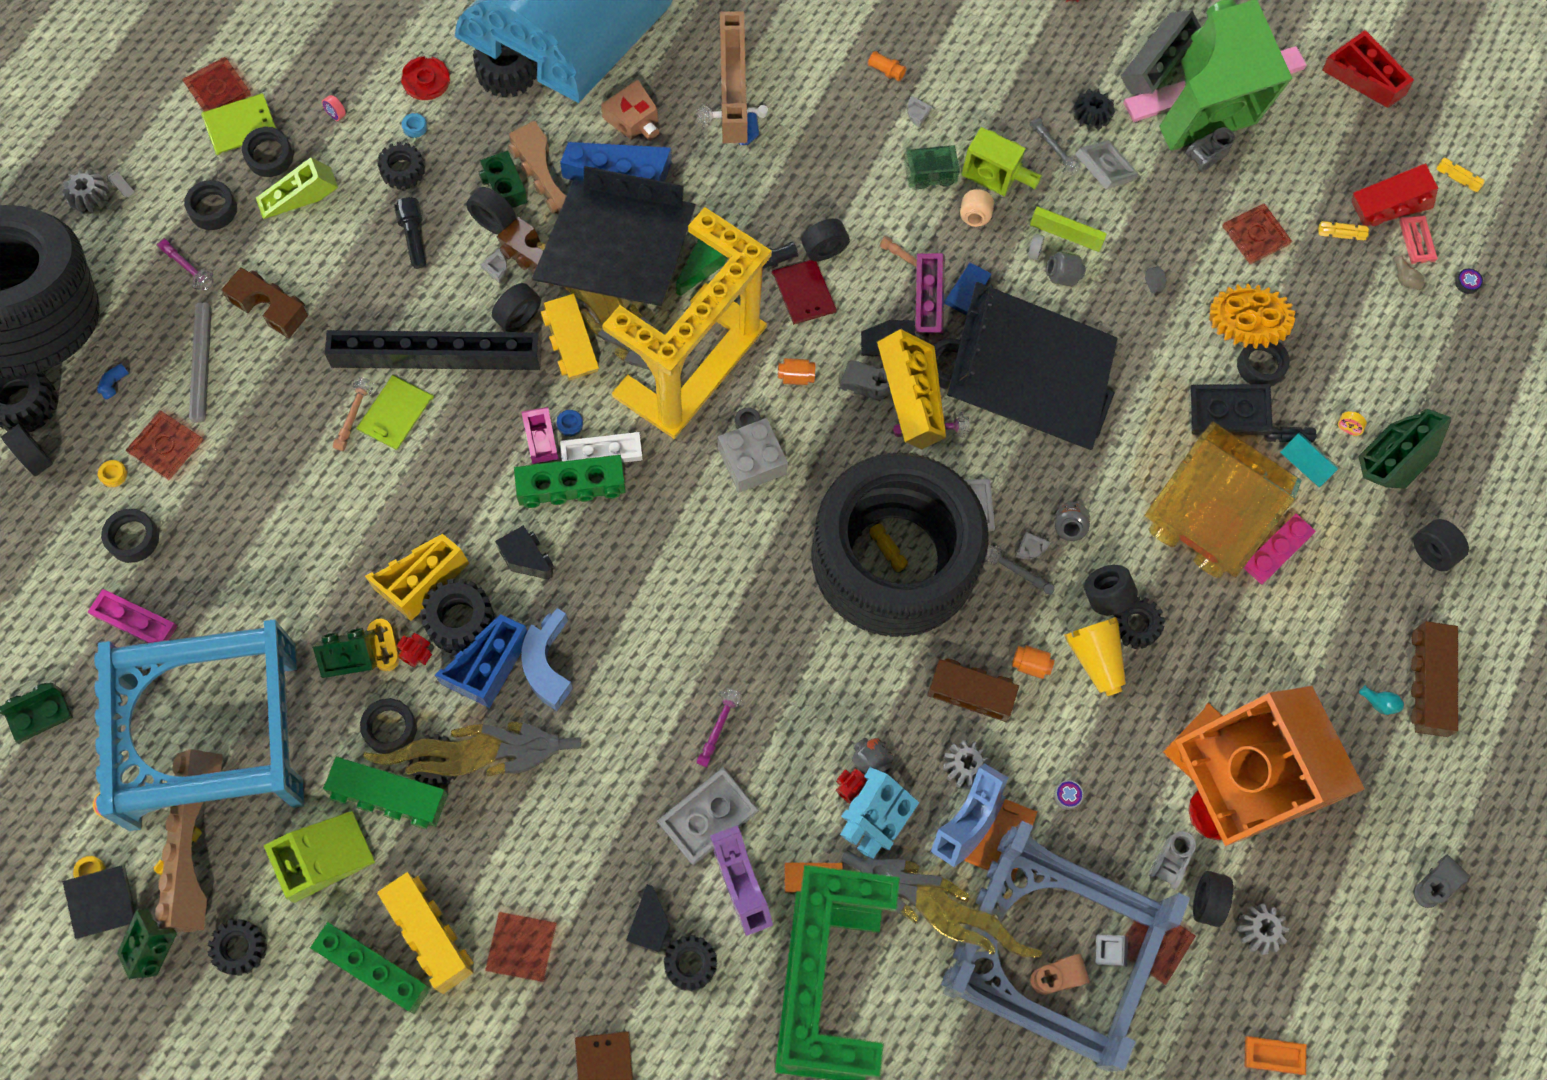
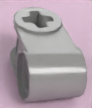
M1185 831L1177 832L1168 837L1160 853L1155 858L1148 875L1159 877L1168 882L1170 887L1175 890L1182 881L1187 865L1195 851L1196 842L1194 837ZM1175 839H1179L1185 844L1184 853H1180L1175 849Z

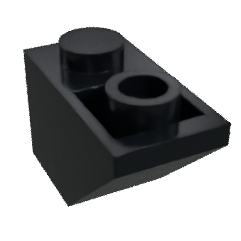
M524 525L495 541L498 551L512 572L547 580L553 577L551 568L554 565L547 553L543 555L537 548L540 546L538 538L533 531L528 533Z

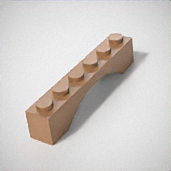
M744 11L720 12L723 143H747Z
M533 121L509 133L511 144L508 147L512 156L515 159L519 157L521 160V167L527 177L532 176L534 179L533 184L538 194H544L547 198L546 204L551 213L559 215L567 196L555 185L549 174L548 140L538 124Z
M194 749L177 753L172 766L174 776L186 777L221 772L223 754ZM204 802L170 807V815L167 817L165 825L168 831L167 841L162 851V859L164 861L163 874L160 876L158 884L161 891L160 900L155 910L158 930L175 929V931L181 932L204 930L207 898L197 881L191 855L194 824Z

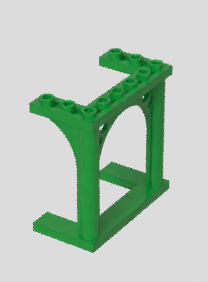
M804 865L801 892L796 891L774 1073L823 1080H865V1076L881 1077L884 1043L820 1035L818 1030L830 927L879 933L882 909L897 910L900 877Z

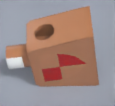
M638 80L601 104L602 118L632 140L641 133L649 141L658 136L659 129L654 125L658 122V110Z

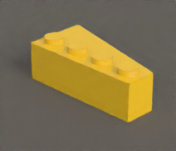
M900 329L881 339L877 344L904 441L917 448L924 449L946 438L935 346Z
M406 872L377 893L398 927L401 926L403 930L401 933L407 944L413 951L417 952L418 956L416 959L429 977H433L429 980L433 988L444 994L473 974L470 966L474 962L465 949L459 951L454 943L458 939L456 933L449 924L444 927L438 918L443 913L434 900L428 902L423 893L427 891V888L420 877L416 876L413 878L412 875Z

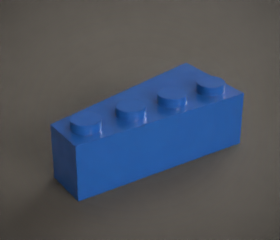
M568 142L560 165L562 178L572 181H584V166L665 182L672 164L670 147Z

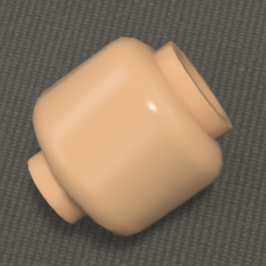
M981 189L967 192L962 199L960 208L962 220L973 227L987 224L992 218L994 199L987 191Z

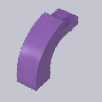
M736 825L710 835L722 877L745 935L748 936L773 926L768 905L755 878L738 826Z

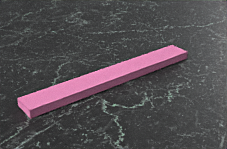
M1296 46L1281 51L1290 74L1304 70L1307 66ZM1185 81L1156 89L1154 93L1140 94L1125 99L1124 105L1132 121L1136 122L1168 112L1184 89Z

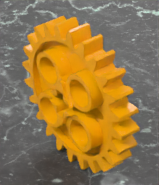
M1247 284L1246 288L1243 289L1240 285H1236L1235 290L1227 287L1226 293L1220 291L1219 296L1214 297L1210 307L1209 321H1212V328H1217V335L1225 334V341L1231 338L1234 339L1233 345L1243 342L1244 348L1248 344H1253L1255 349L1258 348V344L1268 348L1269 342L1278 345L1279 340L1285 341L1286 335L1291 334L1295 322V311L1291 310L1292 304L1286 303L1287 297L1278 298L1280 292L1272 294L1269 287L1261 290L1260 285H1257L1253 289Z

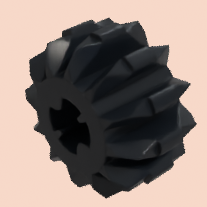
M1088 89L1086 93H1081L1074 103V120H1080V127L1085 124L1088 125V131L1093 126L1099 131L1102 129V126L1107 127L1110 124L1111 118L1115 114L1114 100L1108 99V93L1101 94L1099 89L1095 93Z

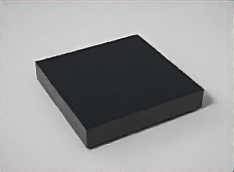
M125 865L62 881L75 939L130 925L135 915V907Z

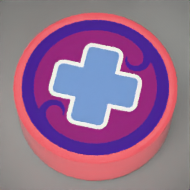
M329 95L322 100L326 113L336 121H339L346 115L344 106L335 96Z

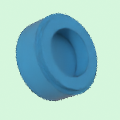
M418 113L408 114L402 120L403 132L411 138L421 137L427 131L426 119Z

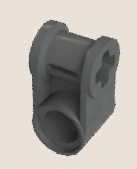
M1219 128L1203 139L1194 142L1186 150L1185 154L1188 157H1192L1199 165V171L1203 172L1229 154L1235 140V135L1228 128Z
M855 360L848 361L839 385L842 390L847 391L848 389L854 391L853 394H860L876 400L888 397L890 387L884 369L872 367Z
M1448 854L1437 862L1439 865L1436 868L1429 870L1426 877L1414 889L1415 900L1422 907L1432 908L1438 903L1445 902L1470 877Z

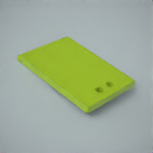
M263 93L201 113L216 155L242 147L247 134L256 128L263 126L276 128Z
M392 375L356 429L398 450L429 402L434 398V395Z

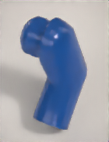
M756 113L747 114V143H739L743 146L749 145L759 135Z
M122 363L102 375L97 386L98 394L101 393L104 399L108 400L116 395V390L112 385L129 374Z

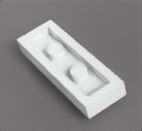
M639 432L560 441L562 461L620 454L622 463L643 460Z

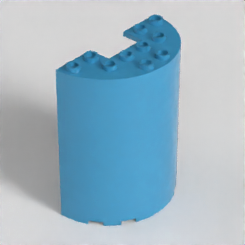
M476 0L459 17L455 28V38L494 59L501 54V44L537 62L538 82L580 103L672 4V0Z

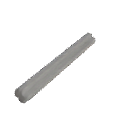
M206 302L195 305L189 419L194 423L204 422L206 415L211 307Z

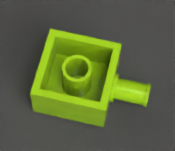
M983 127L979 129L968 147L961 176L1004 197L1015 180L1035 190L1042 177L1041 174L1023 167L1021 162L1026 148Z

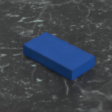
M970 262L949 293L944 304L967 315L975 283L980 282L986 285L992 274Z

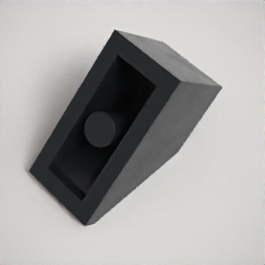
M888 320L861 331V356H881L877 342L900 329L915 336V320Z
M647 884L626 942L661 955L662 949L667 950L670 946L674 933L669 932L671 926L653 886Z

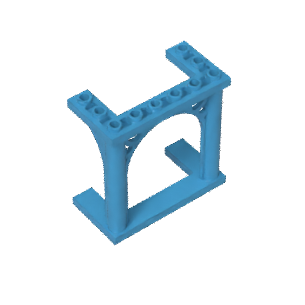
M276 619L264 621V628L122 647H116L110 641L98 643V653H95L94 662L98 670L95 693L97 698H99V709L95 711V720L99 726V737L96 738L95 746L97 754L100 755V766L96 768V779L100 784V795L97 796L96 806L101 816L128 831L141 830V817L158 809L274 792L292 808L305 807L303 778L290 767L285 671L297 670L295 642ZM265 654L271 765L179 777L160 773L143 761L133 744L131 719L138 698L154 679L164 672L182 665ZM142 667L144 671L148 668H151L148 675L144 676L138 668ZM121 694L128 696V702L124 706H121L123 703ZM125 725V731L121 732V726ZM128 751L129 759L122 762L124 759L122 752ZM138 765L140 772L137 778L131 783L124 784L122 782L123 773L129 767ZM151 775L154 779V782H145L146 777Z

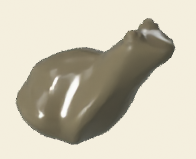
M1403 255L1395 256L1394 261L1398 270L1399 283L1402 286L1421 290L1425 284L1424 276L1416 269L1410 268Z

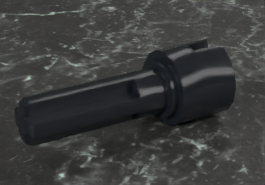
M413 197L401 198L397 201V204H394L397 223L404 228L411 265L414 269H420L426 266V260L419 225L423 221L419 200Z

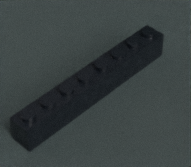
M327 330L324 354L331 368L540 370L541 342L539 333Z

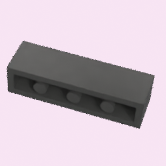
M1193 10L1169 13L1120 77L1129 93L1132 95L1154 93L1192 43V34L1201 28Z

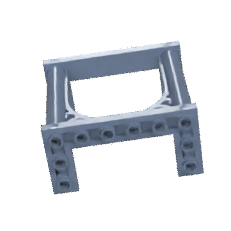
M1021 821L1016 827L1012 826L1010 831L1008 830L1006 835H1003L997 850L1002 853L998 862L992 861L986 877L990 878L989 884L986 889L983 887L980 889L975 904H978L979 908L976 915L970 914L964 927V931L968 932L964 943L959 941L952 958L957 959L953 967L946 970L941 985L945 987L943 994L953 999L956 997L965 999L1097 1062L1096 1067L1106 1072L1125 1071L1136 1042L1126 1037L1128 1028L1166 931L1180 926L1190 897L1177 893L1160 902L1148 898L1050 852L1037 843L1030 835L1033 825ZM1014 868H1019L1025 873L1027 878L1025 888H1018L1014 885L1011 879V872ZM1031 869L1037 871L1036 875L1044 877L1040 883L1034 882V874ZM1004 882L1012 891L1009 899L1003 898L1001 894L1006 892ZM1044 888L1068 890L1149 927L1107 1036L1027 999L1012 986L1005 976L997 952L998 931L1008 909L1025 894ZM995 903H997L999 909L994 908ZM991 915H997V923L991 921ZM986 925L991 928V930L984 931ZM982 940L989 941L990 947L987 952L980 951L975 953L976 949H980L984 945L981 942ZM977 959H990L993 962L991 971L983 975L975 973L973 971L975 965L973 964ZM997 976L1000 979V986L997 987L993 982H991L990 986L985 981ZM1007 989L1011 995L1005 993L1004 991Z

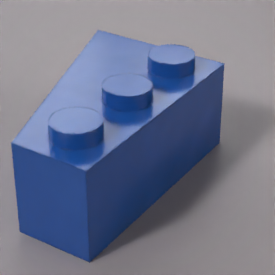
M500 614L474 638L475 641L463 652L460 651L445 669H440L435 674V677L442 686L490 708L522 652L523 641L528 631L525 625Z

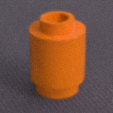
M784 358L783 363H778V379H783V384L791 385L814 383L815 362H809V359Z
M1027 645L1025 647L1017 646L1012 667L1018 668L1017 671L1043 679L1045 674L1050 676L1055 660L1050 659V652Z

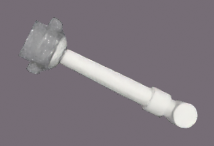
M702 103L701 108H697V121L703 124V128H707L713 118H722V111L712 112L706 103ZM760 105L759 108H747V114L756 113L760 118H764L768 112V108L765 105Z

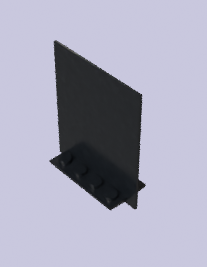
M584 166V181L573 180L532 280L662 306L696 204L683 201L684 186Z
M976 282L963 333L959 339L960 345L956 360L951 363L954 368L947 396L1083 448L1093 450L1118 338L993 288L992 284L987 286Z

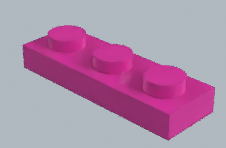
M1296 513L1242 567L1263 585L1316 531Z
M105 589L101 590L87 612L91 616L147 643L168 641L177 628L175 623Z

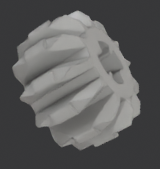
M79 169L77 175L69 174L71 180L63 181L65 187L62 190L63 196L70 207L73 209L77 208L81 213L86 209L93 213L94 206L96 205L103 209L101 201H109L107 195L110 192L108 185L99 173L95 174L91 169L85 173Z
M966 740L961 741L960 748L952 744L950 747L951 753H945L944 759L948 763L943 765V770H952L947 779L951 781L957 777L956 786L959 788L966 781L967 788L971 789L979 766L984 763L987 765L991 763V759L982 758L987 752L985 748L979 752L976 750L978 743L975 741L970 747H968ZM965 759L970 760L969 769L964 768Z
M1260 904L1257 909L1251 906L1247 908V914L1240 915L1239 919L1245 925L1238 926L1237 931L1246 933V936L1242 937L1240 942L1246 943L1251 941L1249 951L1254 952L1259 948L1261 955L1268 954L1269 950L1275 953L1280 950L1279 944L1283 945L1288 941L1282 934L1289 932V928L1281 925V922L1285 921L1286 917L1283 915L1276 917L1277 908L1272 907L1267 910L1265 904ZM1262 925H1265L1268 929L1264 934L1259 930Z

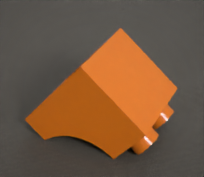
M1313 686L1268 693L1175 740L1225 846L1240 842L1290 820L1318 811L1365 789Z

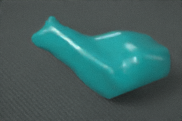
M1366 685L1359 690V694L1364 696L1374 709L1381 714H1395L1401 712L1404 708V702L1398 694L1387 691L1377 693Z

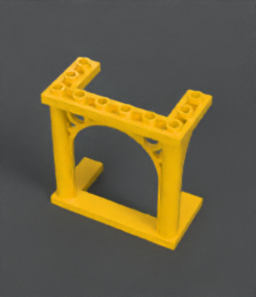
M706 207L688 225V232L729 258V260L709 284L705 282L690 300L691 305L667 334H662L621 305L602 325L603 331L640 355L651 370L656 382V393L627 375L612 392V397L673 439L679 435L681 430L767 328V323L760 319L762 269L771 257L772 250ZM739 294L741 298L740 305L734 302ZM716 322L728 329L727 334L681 388L680 376L687 356Z

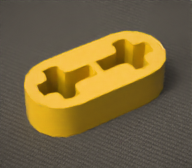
M376 619L369 624L367 631L374 630V633H376L379 626H382L384 630H388L383 633L384 642H380L377 635L370 639L377 668L382 671H391L398 666L400 661L394 630L387 620ZM382 648H386L389 655H393V657L389 658L388 664H384L382 660H379L383 657Z

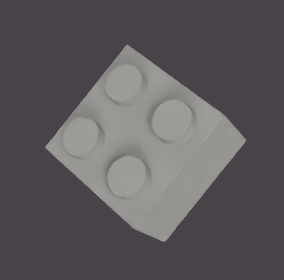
M767 418L718 436V450L738 493L787 474L788 462Z

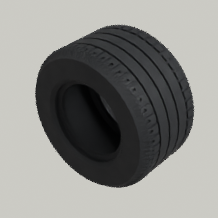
M0 205V287L19 284L0 291V378H18L48 370L76 353L91 337L97 326L100 302L82 245L68 225L55 216L33 208Z
M893 452L866 458L848 468L832 483L819 506L811 554L816 582L826 601L831 604L830 606L843 619H847V622L854 626L856 625L857 628L864 631L867 630L869 633H877L883 636L889 635L890 637H908L921 634L922 632L925 633L941 626L951 619L966 603L985 563L989 532L986 515L980 500L974 494L975 492L971 489V486L964 481L963 477H960L958 473H955L954 470H951L945 464H941L940 461L929 459L930 457L919 456V454L914 455L913 453L907 454V452ZM885 518H900L911 521L926 531L935 545L937 551L936 572L933 577L917 583L898 584L885 581L867 571L856 559L852 552L855 540L863 529L875 521Z

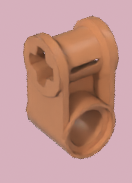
M1081 954L1045 965L1035 970L1030 978L1031 987L1036 993L1041 995L1051 994L1064 989L1069 990L1091 983ZM1050 976L1052 982L1043 984L1041 978Z

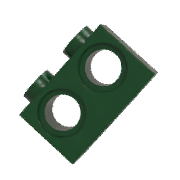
M509 151L480 160L482 170L478 171L483 186L488 184L489 188L500 194L512 208L528 203L525 188Z

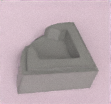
M911 96L907 109L908 116L914 125L920 127L932 111V107Z
M113 171L107 176V180L114 187L116 186L123 196L129 197L134 193L133 189L118 171Z
M500 249L496 250L481 264V268L498 283L503 280L506 274L505 270L507 271L506 259Z
M1026 532L1015 557L1021 559L1036 558L1047 550L1051 542Z

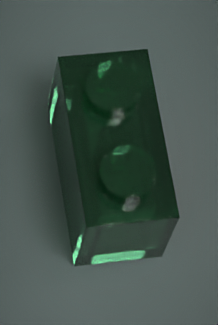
M955 145L906 150L904 165L909 188L925 189L932 185L948 187L953 183H957L960 168Z

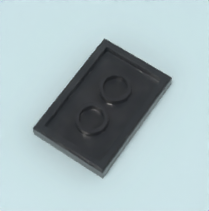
M1198 384L1190 386L1192 434L1272 435L1271 384Z

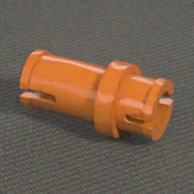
M877 51L871 54L868 61L870 67L872 66L885 73L887 78L891 79L893 77L897 81L903 79L907 70L905 66L899 64L898 60H891Z

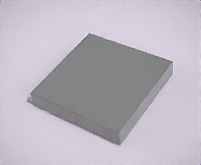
M1108 140L1079 148L1075 154L1106 190L1130 183L1139 176L1138 172Z

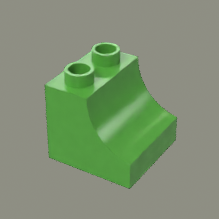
M1221 0L1207 10L1206 15L1208 19L1203 27L1192 34L1191 40L1193 43L1181 60L1185 75V87L1159 126L1171 151L1192 145L1197 140L1203 139L1219 128H1228L1233 132L1257 124L1292 80L1290 71L1258 0H1251L1238 5L1235 0Z

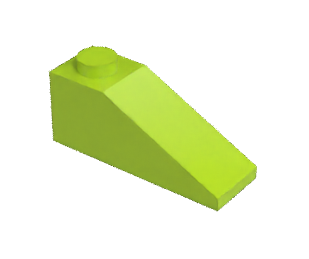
M311 157L257 196L256 201L262 218L266 219L321 201L335 191L338 185L331 167Z

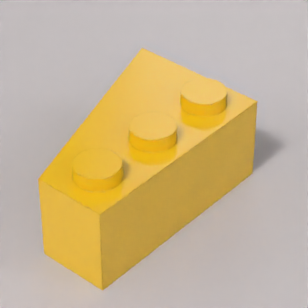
M571 294L545 302L544 311H541V316L545 327L549 326L552 335L549 336L552 349L553 351L558 350L561 360L557 361L561 375H567L568 381L598 372L599 367L575 295Z
M444 534L411 550L412 554L405 558L389 562V566L375 574L371 572L365 576L373 589L410 621L424 609L422 602L424 599L429 600L427 593L431 589L436 591L438 589L436 585L442 582L443 586L448 584V579H454L469 564L462 549Z

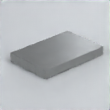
M722 767L658 819L657 823L691 865L694 866L714 849L710 835L736 825L740 828L756 815L759 809L724 767Z

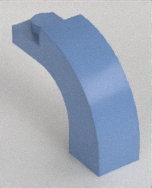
M556 608L553 614L549 613L544 618L541 630L534 625L530 626L523 641L521 656L523 670L531 689L542 702L558 711L573 689L571 682L551 669L547 661L550 646L568 622L566 613Z
M985 763L979 766L964 805L950 822L938 829L931 852L953 867L967 858L994 823L1006 798L1002 794L1008 777Z

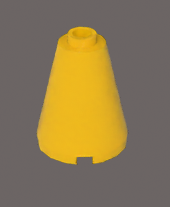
M1114 617L1073 631V635L1071 632L1064 634L1067 643L1099 693L1105 692L1106 696L1122 692L1121 686L1126 684L1117 618Z

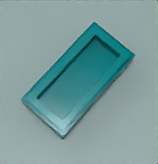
M1298 433L1280 452L1319 488L1339 469L1334 462L1301 433Z

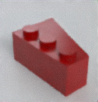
M1366 30L1329 55L1322 69L1323 72L1387 108L1407 95L1414 81Z
M1425 163L1354 192L1352 204L1363 226H1377L1385 221L1433 209L1438 186Z

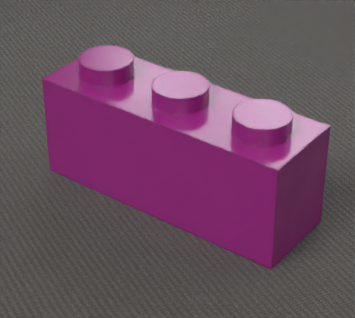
M917 253L915 332L944 333L945 255L943 253Z

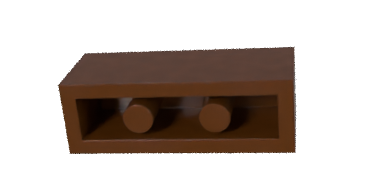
M939 659L927 694L928 697L1003 722L1008 721L1020 685L1014 684L1013 680L1004 676L996 678L987 675V672L980 668L972 667L969 669L960 666L961 664L953 659Z

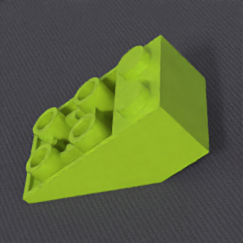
M353 811L292 831L263 845L285 898L293 903L376 863Z

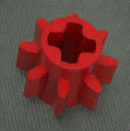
M413 633L409 638L403 635L396 645L399 648L398 650L401 651L398 658L414 668L418 663L426 665L433 655L428 650L431 643L416 633Z
M845 769L836 780V783L839 784L836 792L842 799L851 804L853 799L860 794L868 780L857 769H854L851 773Z

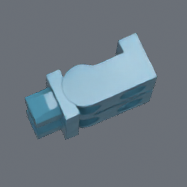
M870 767L864 776L868 781L860 794L851 802L849 810H845L841 816L847 821V824L840 835L857 845L862 836H865L857 849L865 856L874 859L881 847L890 850L894 844L892 840L898 836L919 802L888 774Z

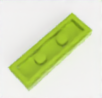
M1036 207L1030 226L1100 252L1107 235L1106 232L1041 207Z

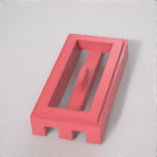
M1426 216L1401 218L1399 223L1411 264H1416L1417 262L1426 263L1427 261L1435 262L1438 258ZM1416 222H1419L1428 253L1427 255L1424 254V250L1421 243L1422 238L1420 233H1418Z

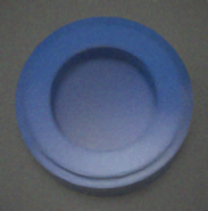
M565 410L557 417V428L561 434L575 436L581 432L583 419L577 411Z

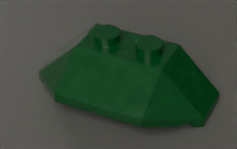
M1425 409L1420 411L1421 414L1408 416L1391 423L1358 456L1363 478L1386 488L1406 489L1438 456L1451 423V417Z

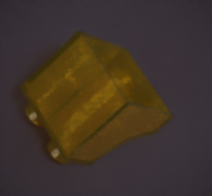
M1212 421L1144 516L1153 522L1148 528L1149 532L1162 543L1170 547H1176L1181 540L1197 551L1198 554L1193 560L1203 571L1216 578H1221L1226 571L1236 578L1295 500L1302 479Z

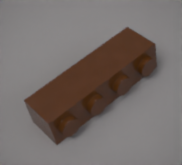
M1425 621L1413 631L1411 638L1412 645L1416 646L1415 655L1411 662L1412 671H1415V681L1411 687V695L1415 698V708L1411 712V722L1415 724V733L1449 737L1458 732V626Z

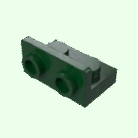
M357 628L348 631L345 635L339 636L337 632L323 635L321 637L322 640L313 646L321 678L369 671L376 668L377 664L370 643V639L375 636L374 630L364 631L363 628Z
M54 683L39 684L33 688V691L23 696L12 697L4 705L0 706V714L6 718L13 738L18 744L73 718L61 688Z
M149 909L136 910L117 952L128 979L148 978L158 975L177 935L175 929L158 930V924L154 921Z

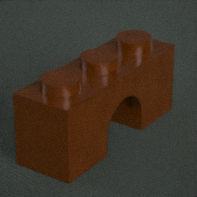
M518 217L496 236L501 245L499 249L507 259H514L523 270L528 269L534 274L547 242L542 245L535 228Z
M240 267L221 289L228 302L247 314L257 304H270L263 314L267 325L288 339L308 317L303 301L294 295L289 297L284 294V291L274 283H271V285L266 283L253 270L248 272Z

